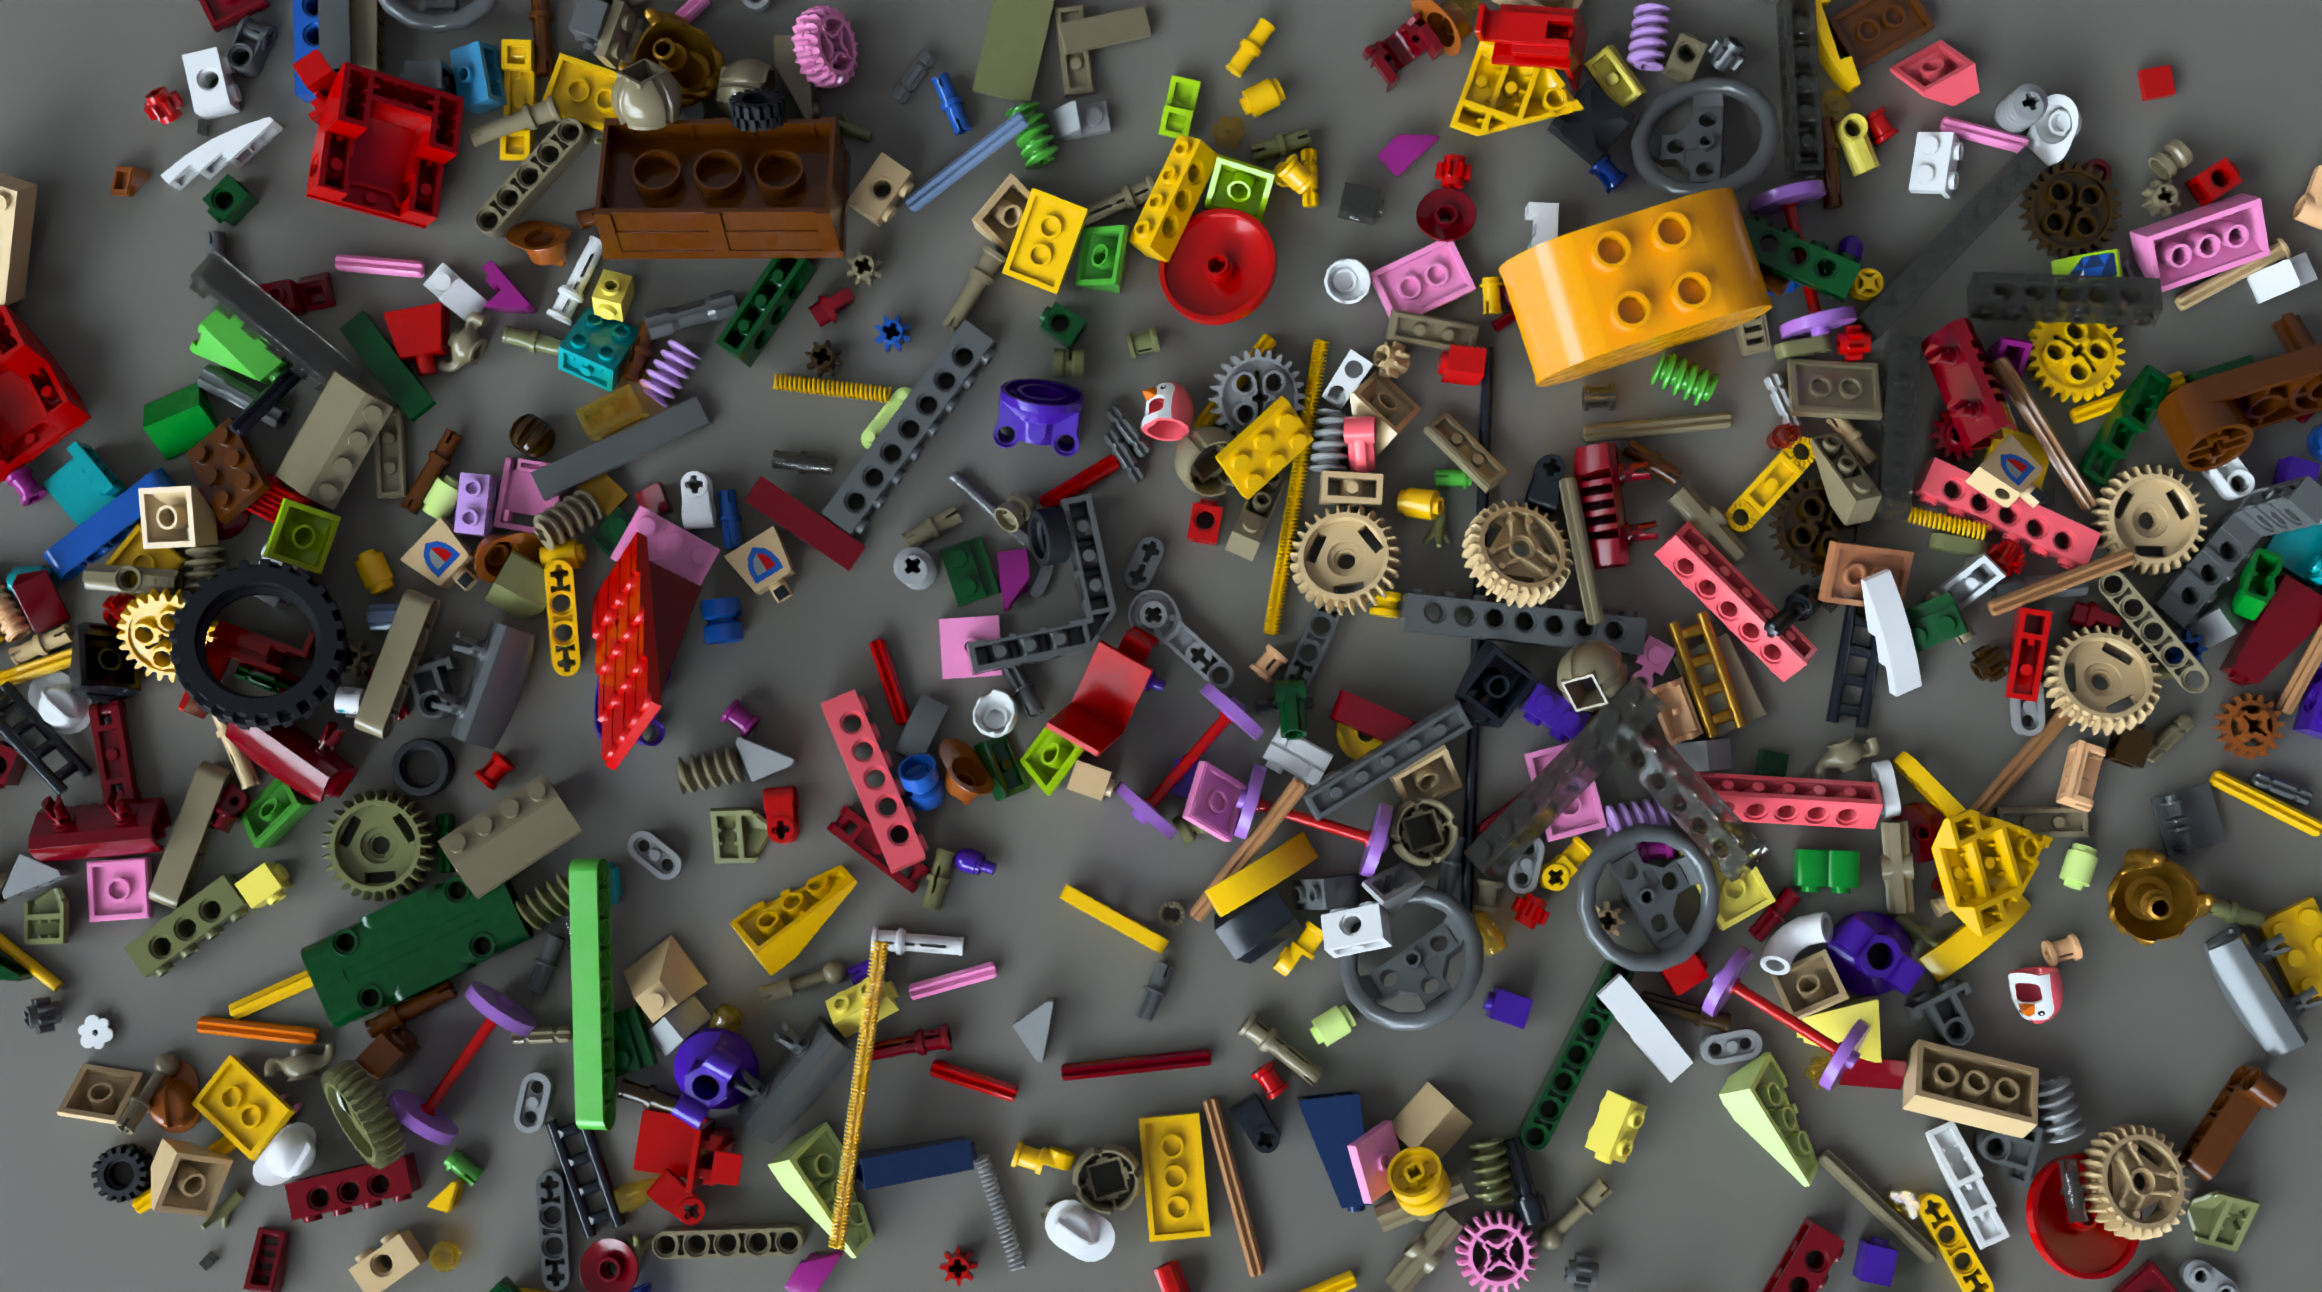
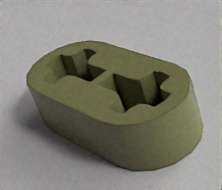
M1830 335L1792 340L1774 345L1776 361L1814 356L1833 351Z
M1931 533L1928 549L1971 557L1986 553L1988 543L1982 540L1950 534Z

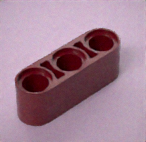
M1340 690L1329 715L1330 719L1383 743L1417 723L1344 690Z

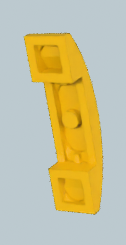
M1806 0L1807 27L1815 54L1833 82L1845 93H1852L1861 82L1852 56L1843 59L1839 57L1823 10L1832 0Z
M502 39L501 70L504 71V89L507 105H504L505 117L521 111V107L524 104L528 103L530 106L536 104L537 90L533 41ZM526 128L501 137L500 160L524 161L533 151L535 130Z
M1304 831L1248 866L1207 889L1205 893L1221 918L1317 859L1318 855Z
M2022 895L2019 901H2014L2007 913L2009 919L2006 925L1983 937H1978L1964 923L1945 940L1940 939L1936 947H1930L1918 957V960L1936 982H1940L1995 943L2023 917L2031 905Z

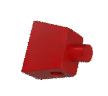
M438 302L384 312V317L399 358L407 363L416 362L418 376L420 377L437 374L434 358L449 355V308Z

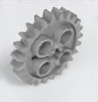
M1253 348L1251 357L1246 350H1242L1241 360L1231 355L1230 361L1232 365L1221 363V368L1224 371L1223 375L1215 373L1213 375L1219 381L1218 385L1209 386L1210 389L1216 391V396L1209 397L1208 401L1216 402L1217 405L1210 410V413L1220 415L1214 423L1216 425L1226 424L1223 429L1229 433L1233 432V436L1236 438L1257 418V413L1259 417L1281 396L1289 401L1295 412L1296 410H1304L1305 407L1298 404V400L1305 398L1306 395L1298 393L1297 390L1304 385V382L1294 380L1300 372L1297 370L1289 372L1288 370L1292 362L1285 361L1281 364L1282 354H1276L1271 359V350L1267 349L1264 350L1261 356L1260 350ZM1255 371H1258V372H1259V375H1258V377H1257V382H1256V378L1254 377V372H1255ZM1270 374H1274L1277 380L1276 386L1272 390H1269L1266 386V379ZM1241 375H1245L1248 380L1247 387L1243 391H1239L1236 385L1237 379ZM1257 393L1262 394L1261 400H1257V402L1252 401V396L1257 395ZM1245 405L1248 408V417L1244 421H1240L1237 412L1241 406Z

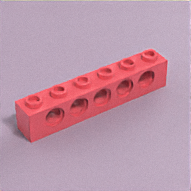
M1936 457L1925 462L1912 491V494L1920 497L1919 501L1930 507L1938 505L1947 510V515L1956 516L1957 519L1960 517L1962 520L1966 518L1975 521L1976 524L1978 522L1981 525L1985 523L1986 526L1989 524L1988 533L1994 531L2002 535L2001 539L2003 541L2012 540L2030 548V553L2038 557L2046 558L2049 556L2057 560L2056 564L2064 569L2071 570L2089 562L2101 533L2037 504L2032 508L2020 497L2009 508L2003 507L1965 482L1972 475L1971 473ZM1946 483L1952 485L1955 490L1953 498L1945 494L1944 487ZM1974 496H1977L1982 502L1980 511L1976 510L1972 505ZM2001 509H2005L2009 513L2008 523H2004L2001 520ZM2029 521L2033 522L2037 527L2035 536L2028 532L2027 525ZM2057 534L2061 535L2064 539V547L2062 549L2055 543Z
M1689 521L1666 539L1654 553L1661 563L1686 588L1692 591L1704 603L1705 607L1711 610L1783 682L1806 666L1817 652L1818 648L1793 624L1780 636L1775 635L1773 638L1767 636L1764 625L1779 610Z
M855 689L822 702V711L891 874L925 860L926 855L924 852L929 850L923 834L917 835L912 824L917 822L911 806L905 807L901 796L905 795L899 778H892L889 768L893 767L891 758L887 750L882 752L877 741L882 738L875 722L869 724L865 713L870 712L864 696L858 697ZM855 718L861 723L859 730L855 732L847 731L844 728V723L848 719ZM861 746H868L872 749L873 754L870 758L863 760L856 756V750ZM871 774H881L885 779L883 785L880 787L870 786L867 779ZM884 801H892L897 809L891 815H884L879 810L880 804ZM895 829H904L909 835L908 839L903 843L894 842L891 839V833Z
M1696 772L1689 795L1692 819L1875 829L1883 807L1879 783L1865 781Z

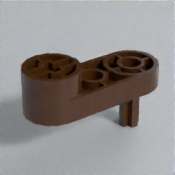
M2293 312L2282 315L2281 320L2274 322L2272 325V329L2287 353L2192 381L2170 393L2160 403L2156 413L2157 420L2184 468L2189 471L2201 472L2228 464L2239 457L2251 445L2254 439L2253 430L2322 410V343H2315L2299 315L2294 316Z

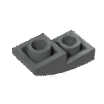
M921 694L900 736L894 753L905 758L919 753L927 754L949 710V706Z

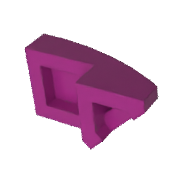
M1399 134L1377 157L1396 177H1400L1440 137L1438 135Z
M1027 548L997 552L1004 612H1009L1013 608L1012 604L1019 596L1029 590L1028 583L1031 581Z
M834 1250L831 1254L818 1255V1252L810 1253L807 1259L801 1260L784 1288L790 1292H818L844 1252Z

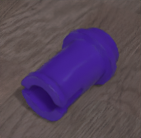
M868 959L848 967V973L853 974L850 978L854 985L862 982L866 977H870L867 973L871 972L867 970H871L868 966H872V964H869L872 960ZM887 962L885 963L886 966H885L884 968H885L886 970H885L884 972H886V971L889 970V966H888V963H887Z

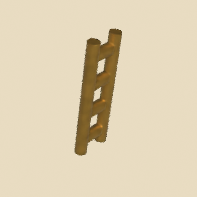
M1704 611L1695 614L1698 620L1697 624L1681 629L1680 623L1677 620L1667 624L1705 733L1707 738L1719 735L1717 725L1733 720L1737 729L1748 724L1708 612ZM1703 634L1708 652L1691 657L1686 640ZM1713 663L1719 680L1702 686L1696 668ZM1723 692L1729 709L1712 714L1706 697Z

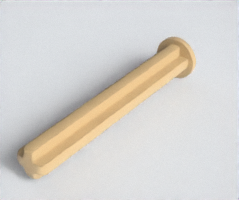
M2276 238L2273 240V245L2269 246V256L2223 271L2177 295L2174 298V303L2180 311H2184L2280 259H2290V249L2283 239Z

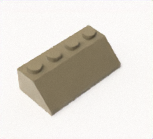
M334 370L275 472V476L306 498L334 511L393 410L394 406L391 400Z
M542 773L437 842L478 900L580 834L583 830L549 779Z

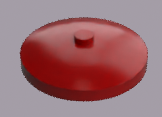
M1230 208L1206 210L1190 217L1169 263L1159 261L1160 285L1170 304L1185 318L1204 325L1232 323L1252 313L1270 293L1277 275V251L1265 227L1253 216Z
M2085 1153L2059 1156L2044 1165L2030 1185L2026 1200V1221L2031 1239L2044 1260L2066 1276L2087 1280L2110 1277L2121 1271L2130 1262L2140 1240L2125 1239V1237L2115 1236L2113 1231L2104 1230V1223L2095 1222L2097 1212L2087 1211L2092 1204L2090 1201L2082 1200L2087 1195L2086 1189H2082L2079 1186L2085 1183V1178L2078 1175V1173L2085 1171V1166L2079 1161L2088 1160L2089 1157Z

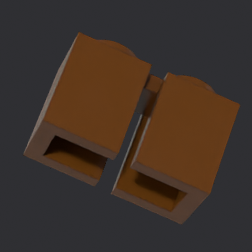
M395 1028L391 1031L388 1030L380 1033L355 1061L376 1081H380L396 1075L421 1047L416 1043L417 1037L410 1030Z

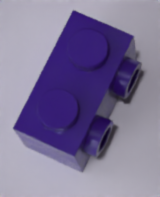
M1540 682L1532 687L1518 708L1525 713L1523 716L1525 720L1537 727L1542 724L1550 729L1548 733L1550 736L1562 743L1566 740L1568 742L1575 741L1591 716L1585 711L1576 712L1573 706L1563 697Z

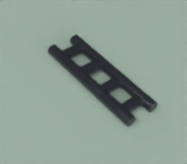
M1846 605L1826 721L1838 723L1839 715L1856 717V727L1868 729L1879 667L1876 638L1871 634L1869 647L1852 644L1855 626L1868 628L1865 615L1857 614L1858 606ZM1850 655L1867 658L1864 676L1847 673ZM1845 685L1862 688L1859 706L1842 703Z
M9 681L0 686V691L4 694L0 698V713L14 705L26 717L11 727L0 716V735L57 795H62L69 789L63 781L75 772H78L82 778H86L93 772L89 765L50 724L42 719L39 712ZM33 727L47 740L34 750L20 737ZM56 749L68 763L53 772L42 758Z
M557 1119L546 1122L547 1131L585 1238L597 1235L594 1225L610 1219L614 1228L626 1224L594 1131L579 1129L576 1122L559 1127ZM581 1133L587 1150L570 1156L564 1139ZM591 1162L597 1179L580 1185L574 1168ZM602 1191L607 1208L590 1214L584 1196Z

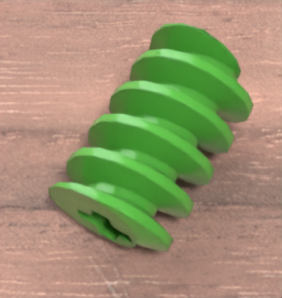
M1040 102L1023 103L1009 109L1005 113V116L1010 118L1016 112H1020L1028 120V127L1015 136V138H1018L1016 141L1017 147L1023 149L1021 157L1027 160L1025 163L1027 170H1035L1049 165L1055 160L1052 154L1059 150L1058 145L1048 146V143L1054 139V136L1043 134L1050 128L1049 124H1039V121L1045 117V114H1035L1034 112L1041 106Z
M1664 349L1653 369L1650 384L1654 385L1660 379L1662 380L1661 390L1663 391L1671 384L1673 385L1672 395L1675 396L1682 389L1684 390V401L1691 395H1694L1695 406L1703 400L1707 402L1716 388L1720 374L1715 373L1709 378V369L1704 368L1698 373L1699 366L1697 363H1693L1687 368L1688 361L1686 358H1682L1676 363V353L1673 352L1665 358L1666 350Z

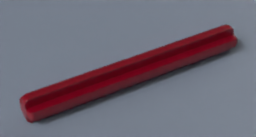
M1206 1048L1065 1063L1061 1066V1076L1064 1081L1209 1066L1212 1062L1211 1052Z

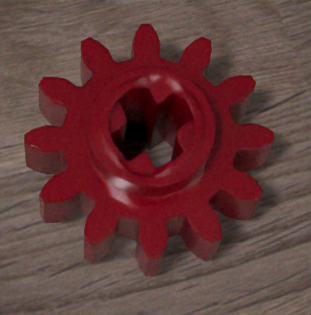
M1943 411L1938 414L1940 421H1933L1929 424L1932 429L1936 430L1927 435L1928 439H1935L1936 444L1931 447V451L1941 449L1940 459L1943 460L1951 455L1953 463L1960 461L1962 456L1965 459L1973 457L1972 450H1964L1960 439L1957 441L1953 439L1954 434H1951V431L1956 430L1951 416H1949L1950 414Z

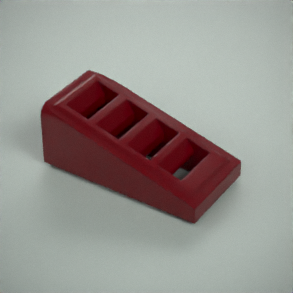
M258 1227L243 1289L257 1292H281L290 1236L289 1231ZM265 1239H278V1246L265 1244ZM264 1250L276 1252L275 1258L263 1257ZM262 1263L273 1264L272 1271L261 1269ZM260 1276L270 1277L269 1283L259 1282Z

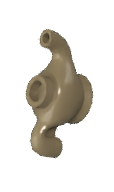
M472 312L467 316L465 328L462 331L455 330L448 340V345L452 351V360L449 362L441 360L437 369L451 373L457 371L468 362L471 365H475L480 361L486 351L488 342L486 339L481 338L478 328L480 326L484 327L487 324L488 317L480 312Z
M1877 735L1866 738L1865 744L1853 741L1855 736L1843 737L1826 744L1825 746L1829 750L1817 763L1815 778L1827 779L1826 770L1828 768H1840L1841 772L1854 770L1859 767L1858 761L1861 758L1877 755L1880 751V742Z
M336 1043L325 1045V1051L321 1055L310 1054L309 1048L290 1050V1057L269 1058L264 1065V1077L277 1076V1072L282 1071L289 1077L287 1082L318 1078L315 1073L334 1058Z

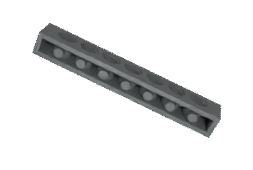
M967 320L962 322L821 513L853 537L857 532L862 534L871 522L869 516L874 509L880 510L889 498V495L886 493L893 484L898 486L907 474V471L904 470L911 460L917 461L925 449L922 446L929 436L933 438L939 432L943 425L940 422L946 412L951 414L961 401L958 396L964 388L969 390L978 378L976 374L982 364L987 366L995 356L996 351L994 348L996 344L993 339ZM965 351L972 353L973 360L971 363L961 365L957 362L960 353ZM944 376H953L955 384L952 388L943 389L940 387V380ZM933 399L937 401V408L934 412L924 413L922 411V404L926 400ZM910 423H915L919 425V433L912 438L906 437L904 435L905 427ZM890 448H900L901 457L897 461L890 462L886 459V453ZM875 471L882 472V483L877 486L869 485L868 478L870 474ZM857 495L864 496V507L860 510H853L850 506L852 498Z
M1411 588V593L1402 595L1399 631L1480 640L1488 639L1489 641L1571 649L1578 643L1582 646L1587 640H1596L1613 646L1622 655L1638 656L1644 655L1647 618L1637 617L1638 612L1619 611V615L1608 614V609L1602 608L1604 622L1597 625H1588L1587 634L1581 636L1576 630V625L1579 620L1586 622L1583 611H1578L1577 605L1560 604V609L1548 608L1549 603L1545 602L1542 605L1537 603L1532 608L1526 605L1519 608L1516 601L1511 606H1507V601L1504 598L1498 603L1489 602V596L1471 595V599L1459 598V593L1443 591L1441 596L1429 595V590ZM1429 604H1434L1439 608L1440 616L1437 620H1431L1427 616L1426 610ZM1460 607L1466 608L1470 614L1469 621L1466 624L1461 623L1457 619L1456 613ZM1490 610L1495 611L1499 615V623L1496 627L1489 625L1486 616ZM1520 613L1526 615L1529 619V626L1526 630L1520 629L1517 625L1516 619ZM1549 617H1554L1558 621L1559 627L1555 633L1547 629L1546 622ZM1609 623L1617 627L1618 633L1615 639L1609 638L1606 634V627Z

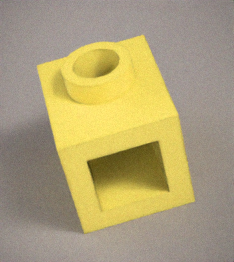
M603 269L592 295L594 315L606 320L613 319L623 322L635 295L633 276Z
M264 862L234 884L251 909L262 908L267 904L272 906L286 897L284 892L292 887L288 881L289 874L281 864H276V862Z

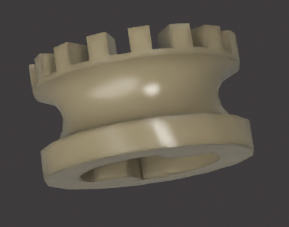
M1168 900L1159 907L1158 918L1164 926L1175 928L1184 921L1185 910L1179 902ZM1165 907L1179 908L1180 918L1176 922L1172 919L1166 921L1163 918Z

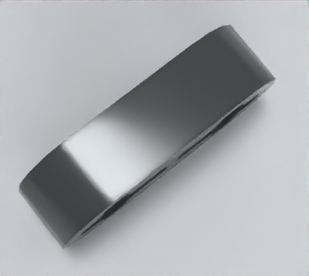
M1149 536L1140 541L1125 571V583L1133 591H1143L1150 585L1163 558L1164 545L1157 537ZM1153 542L1157 544L1156 550L1159 551V554L1157 556L1152 555L1148 563L1143 561L1146 551L1142 548L1144 545L1150 546ZM1143 565L1146 567L1143 572V577L1146 578V581L1144 583L1139 582L1137 586L1133 585V578L1129 575L1131 572L1137 573L1140 566Z

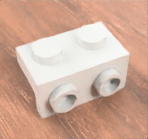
M1954 132L1917 133L1908 189L1911 193L1942 194L1944 198H1952L1953 190H1956L1959 184V173L1956 171L1957 163L1962 160L1964 151L1963 143L1960 142Z

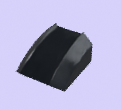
M83 622L76 626L70 665V693L76 698L107 700L128 699L141 691L140 668H134L137 660H126L125 658L130 651L119 649L124 641L116 638L120 630L113 629L108 624Z
M1487 639L1466 670L1456 691L1455 700L1461 703L1466 715L1481 726L1500 728L1539 678Z
M1273 887L1221 918L1218 913L1214 915V931L1235 960L1248 964L1256 961L1302 928Z

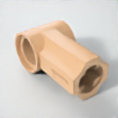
M2321 165L2315 167L2305 194L2298 200L2292 212V219L2322 230Z

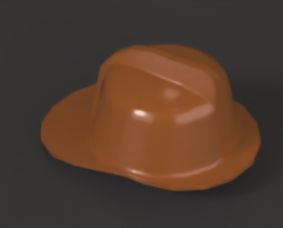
M1434 0L1411 1L1413 15L1418 12L1421 16L1420 26L1429 21V26L1442 44L1446 45L1444 52L1449 56L1459 54L1462 48V41L1474 30L1461 7L1450 3L1438 4Z
M533 220L512 226L507 231L506 239L508 243L525 249L533 263L537 265L564 266L567 263L566 256L569 252L568 239L571 237L572 232L566 227Z
M518 532L506 536L501 534L488 535L482 539L477 549L473 552L475 558L474 570L477 576L484 582L494 583L512 550L539 564V549L544 547V545L535 534L528 532Z
M947 738L939 745V757L946 769L944 775V787L952 796L959 799L963 805L971 804L979 795L991 793L995 787L994 780L973 748L956 738Z
M179 1060L180 1066L178 1071L173 1076L164 1079L149 1102L152 1106L150 1112L152 1119L162 1129L170 1133L188 1131L197 1123L200 1117V1112L191 1104L199 1094L197 1072L192 1065L183 1060Z

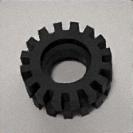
M755 88V91L746 89L744 93L739 91L736 92V95H731L729 98L731 124L736 129L741 128V131L750 129V132L761 130V132H765L768 128L774 130L776 126L782 127L783 123L787 122L785 96L782 92L779 93L777 90L771 91L768 88L764 90Z
M123 1144L106 1150L105 1153L98 1157L100 1161L94 1162L93 1168H96L97 1171L91 1173V1178H97L98 1181L93 1183L94 1189L100 1187L102 1190L98 1194L101 1197L108 1195L106 1200L110 1202L116 1200V1203H121L138 1197L151 1187V1164L149 1159L153 1158L150 1153L145 1155L144 1151L146 1149L142 1146L136 1148L137 1144ZM120 1161L129 1163L134 1170L133 1180L126 1185L119 1183L114 1176V1168Z

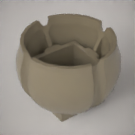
M644 58L616 72L617 78L612 87L611 101L612 107L622 125L627 123L629 129L638 131L657 130L666 127V120L674 123L680 117L682 105L681 88L669 70Z
M744 58L728 66H721L716 102L728 119H731L729 105L731 95H736V92L739 91L744 93L746 89L755 91V88L775 90L776 77L773 64H768L761 59Z
M1203 424L1201 427L1194 429L1190 435L1184 436L1175 445V469L1182 483L1188 489L1201 496L1215 497L1226 493L1225 487L1227 485L1234 487V484L1215 458L1234 439V436L1219 427L1205 426ZM1212 445L1215 449L1193 464L1204 449Z
M1587 640L1582 646L1580 643L1573 646L1562 657L1557 669V685L1560 691L1563 692L1565 700L1573 706L1576 712H1593L1609 708L1623 695L1628 681L1627 664L1622 663L1621 653L1613 646L1601 641ZM1592 677L1598 689L1586 688L1580 684L1579 680Z
M1421 796L1416 797L1414 802L1411 800L1404 801L1393 812L1388 834L1394 840L1392 844L1393 850L1405 862L1415 866H1429L1432 861L1436 863L1443 861L1454 849L1458 838V826L1452 823V819L1455 817L1447 805L1432 797ZM1426 815L1434 843L1413 849L1404 821Z
M1103 1143L1101 1148L1090 1147L1079 1157L1073 1170L1072 1181L1073 1185L1078 1187L1076 1191L1077 1198L1085 1207L1098 1214L1110 1215L1113 1214L1115 1209H1119L1121 1212L1126 1210L1137 1199L1142 1188L1143 1177L1142 1173L1137 1171L1139 1166L1137 1158L1127 1148L1115 1143ZM1118 1160L1125 1185L1098 1193L1091 1167Z

